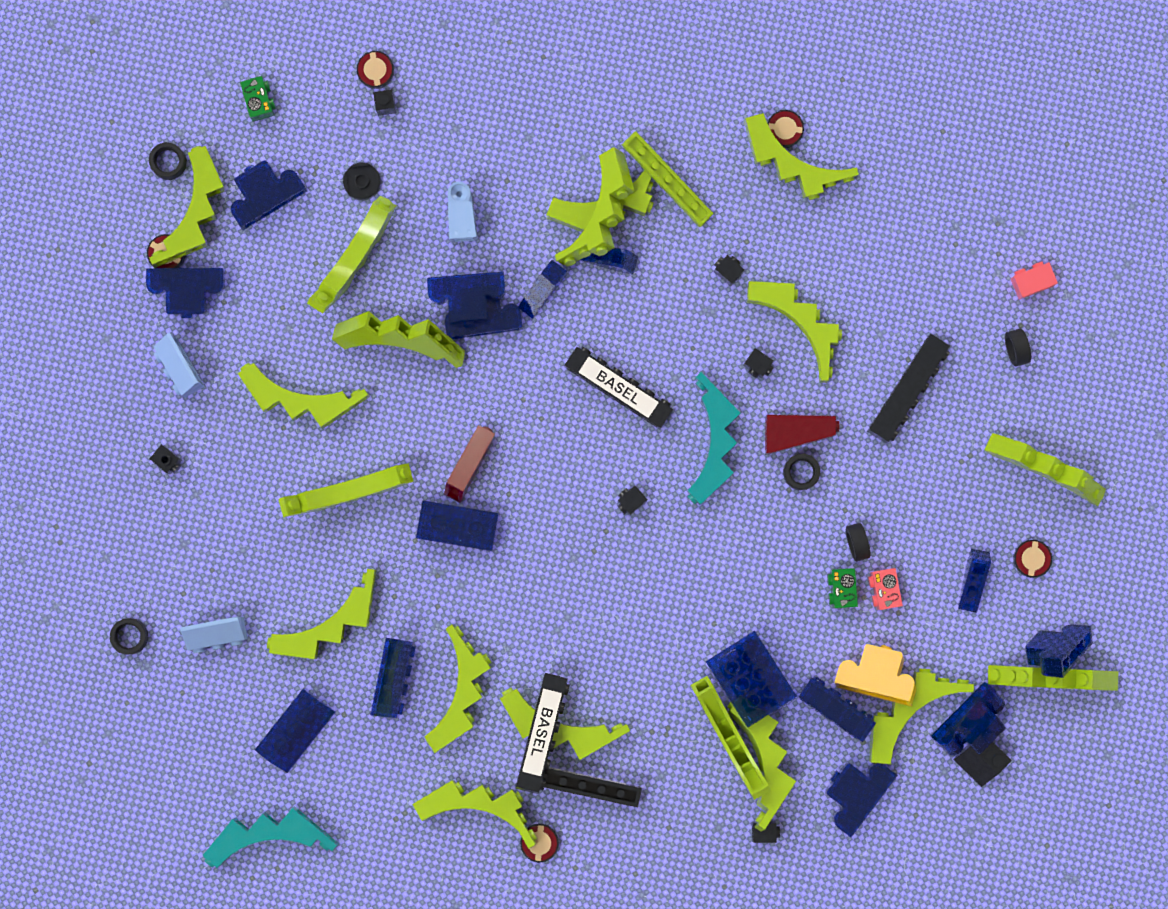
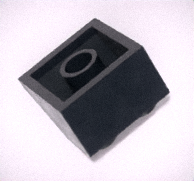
M979 732L953 759L980 787L996 777L1012 761L982 732Z

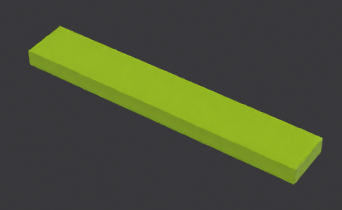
M636 131L621 144L698 227H701L714 214Z

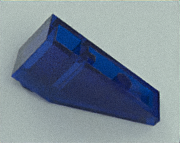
M613 248L605 255L598 256L591 253L590 256L579 261L633 275L638 256L629 250Z
M551 260L525 295L518 308L533 319L567 276V270L554 260Z
M971 548L965 568L958 609L977 613L991 565L990 552Z

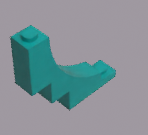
M702 372L695 377L697 381L695 384L701 391H707L701 398V402L708 417L710 445L707 460L701 474L687 490L689 494L687 498L694 505L696 503L701 505L733 475L734 472L724 463L722 458L737 442L725 428L741 414Z
M294 806L280 823L275 821L266 812L261 814L250 829L237 818L232 819L202 856L206 858L204 861L213 868L215 866L218 868L241 848L261 841L288 840L311 847L318 839L320 841L319 845L326 851L329 849L333 851L339 843Z

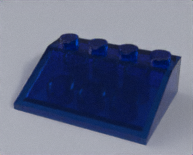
M756 631L751 632L705 661L747 728L797 698V695Z
M386 637L370 713L371 716L399 718V714H403L405 704L402 703L403 695H407L408 684H405L406 678L411 676L412 665H409L411 657L414 658L416 646H413L414 642Z

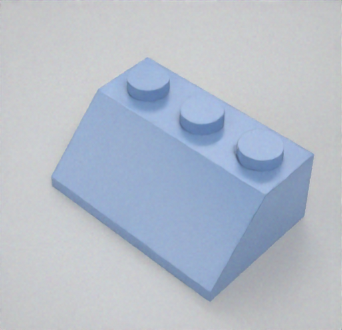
M169 332L153 346L156 351L154 356L159 363L162 362L165 368L163 371L168 379L172 378L174 382L172 387L178 396L181 394V396L186 398L205 387L177 337Z
M237 616L180 628L187 651L193 650L194 654L205 652L206 647H212L213 650L224 648V644L231 643V646L243 644V640H248L244 617Z

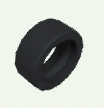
M160 143L149 154L151 170L164 180L176 179L186 169V156L179 146L173 143ZM166 150L175 152L179 159L177 168L171 172H164L157 166V157Z
M1020 328L1006 332L1005 345L1011 363L1015 367L1031 363V348L1024 330Z
M805 453L792 456L785 463L783 469L786 483L796 490H807L813 487L818 482L821 474L817 460ZM798 461L808 462L813 469L812 478L806 483H798L791 476V467Z
M857 523L846 526V537L854 561L857 562L870 558V546L863 525Z
M134 618L121 619L111 628L110 643L117 652L124 655L136 654L142 651L148 642V630L140 620ZM126 625L135 626L140 632L139 643L132 648L123 647L118 640L119 630Z

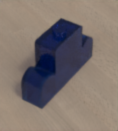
M263 160L255 166H248L244 169V173L234 178L245 200L238 199L234 201L231 205V213L244 231L308 191L295 171L285 170L281 173L280 179H278L268 162Z
M146 268V286L152 294L161 295L166 292L167 314L181 315V318H192V315H205L207 313L206 291L211 294H220L224 291L225 268Z
M504 271L427 278L428 296L431 302L435 305H443L448 301L451 324L475 326L476 322H487L489 320L487 298L498 301L505 296L506 292Z
M484 284L473 285V288L461 290L460 296L463 313L451 311L445 317L446 335L452 340L523 330L520 308L514 303L506 304L501 308L499 289L496 285L484 286Z
M1071 624L1064 626L1062 632L1038 631L1025 646L1027 664L1040 666L1041 673L1044 676L1064 678L1093 644L1091 626Z
M984 681L931 735V738L951 756L958 755L963 750L964 744H967L977 754H981L1006 729V726L995 715L1004 709L1005 701L993 687Z
M848 762L843 765L839 772L836 770L829 779L831 783L825 789V794L843 807L833 813L832 821L834 825L849 837H852L898 775L881 763H871L867 768V776Z

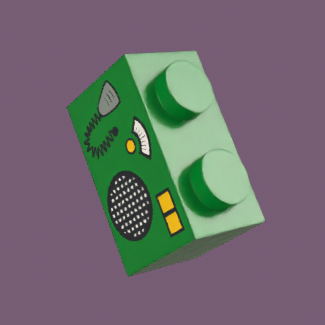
M262 76L241 81V88L252 122L275 116L273 110L276 109L273 98H269L268 92L271 89L268 80L265 81Z
M855 568L830 570V574H827L828 586L831 585V593L828 594L829 605H832L833 609L858 607Z

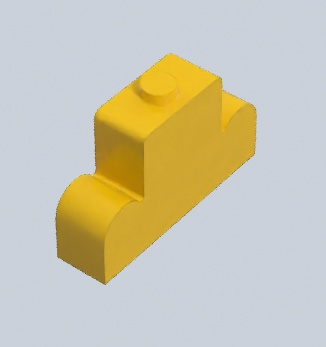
M866 644L860 665L857 666L851 660L843 661L838 668L834 682L836 688L911 707L916 693L914 679L908 674L900 675L904 664L903 654L885 645L878 647Z

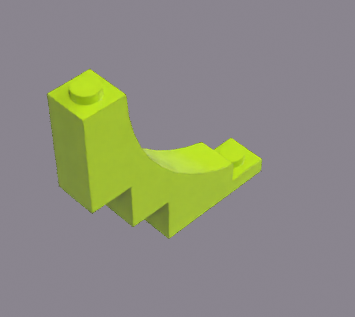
M196 146L191 149V152H188L194 178L192 199L179 226L171 235L163 240L167 250L164 252L163 250L156 251L149 257L153 268L207 247L199 226L216 219L208 198L225 191L206 146Z
M379 196L372 203L349 246L321 282L318 290L308 299V305L323 314L349 289L356 272L364 266L371 249L381 240L397 205L382 196Z
M367 311L336 324L332 340L344 350L363 345L396 346L419 352L436 361L445 358L455 368L462 366L465 350L429 319L411 326L399 315L385 321H380L370 311Z
M254 363L245 364L240 368L241 371L237 373L263 412L267 413L281 403L291 419L295 421L310 411L322 429L370 397L365 389L360 390V388L351 393V398L349 399L343 391L327 395L295 393L273 383Z
M409 463L395 465L342 483L305 491L297 495L281 497L278 500L283 517L321 511L339 504L354 502L367 496L382 494L414 481Z
M367 569V572H363L362 584H365L364 588L354 586L341 608L322 624L294 634H271V637H268L267 640L269 653L317 659L320 641L343 643L345 624L368 627L377 570Z
M511 687L502 692L503 697L500 700L522 739L529 736L535 709L523 698L518 689L513 690ZM621 722L613 726L610 733L605 724L581 727L560 723L559 731L554 733L552 740L556 741L555 747L569 740L579 760L626 734L630 729L627 724L622 725Z
M740 695L737 699L733 698L728 704V714L748 736L757 755L759 769L771 789L770 792L759 797L756 804L765 812L761 811L755 819L757 822L755 828L763 831L796 781L777 768L787 751L770 740L769 736L779 722Z

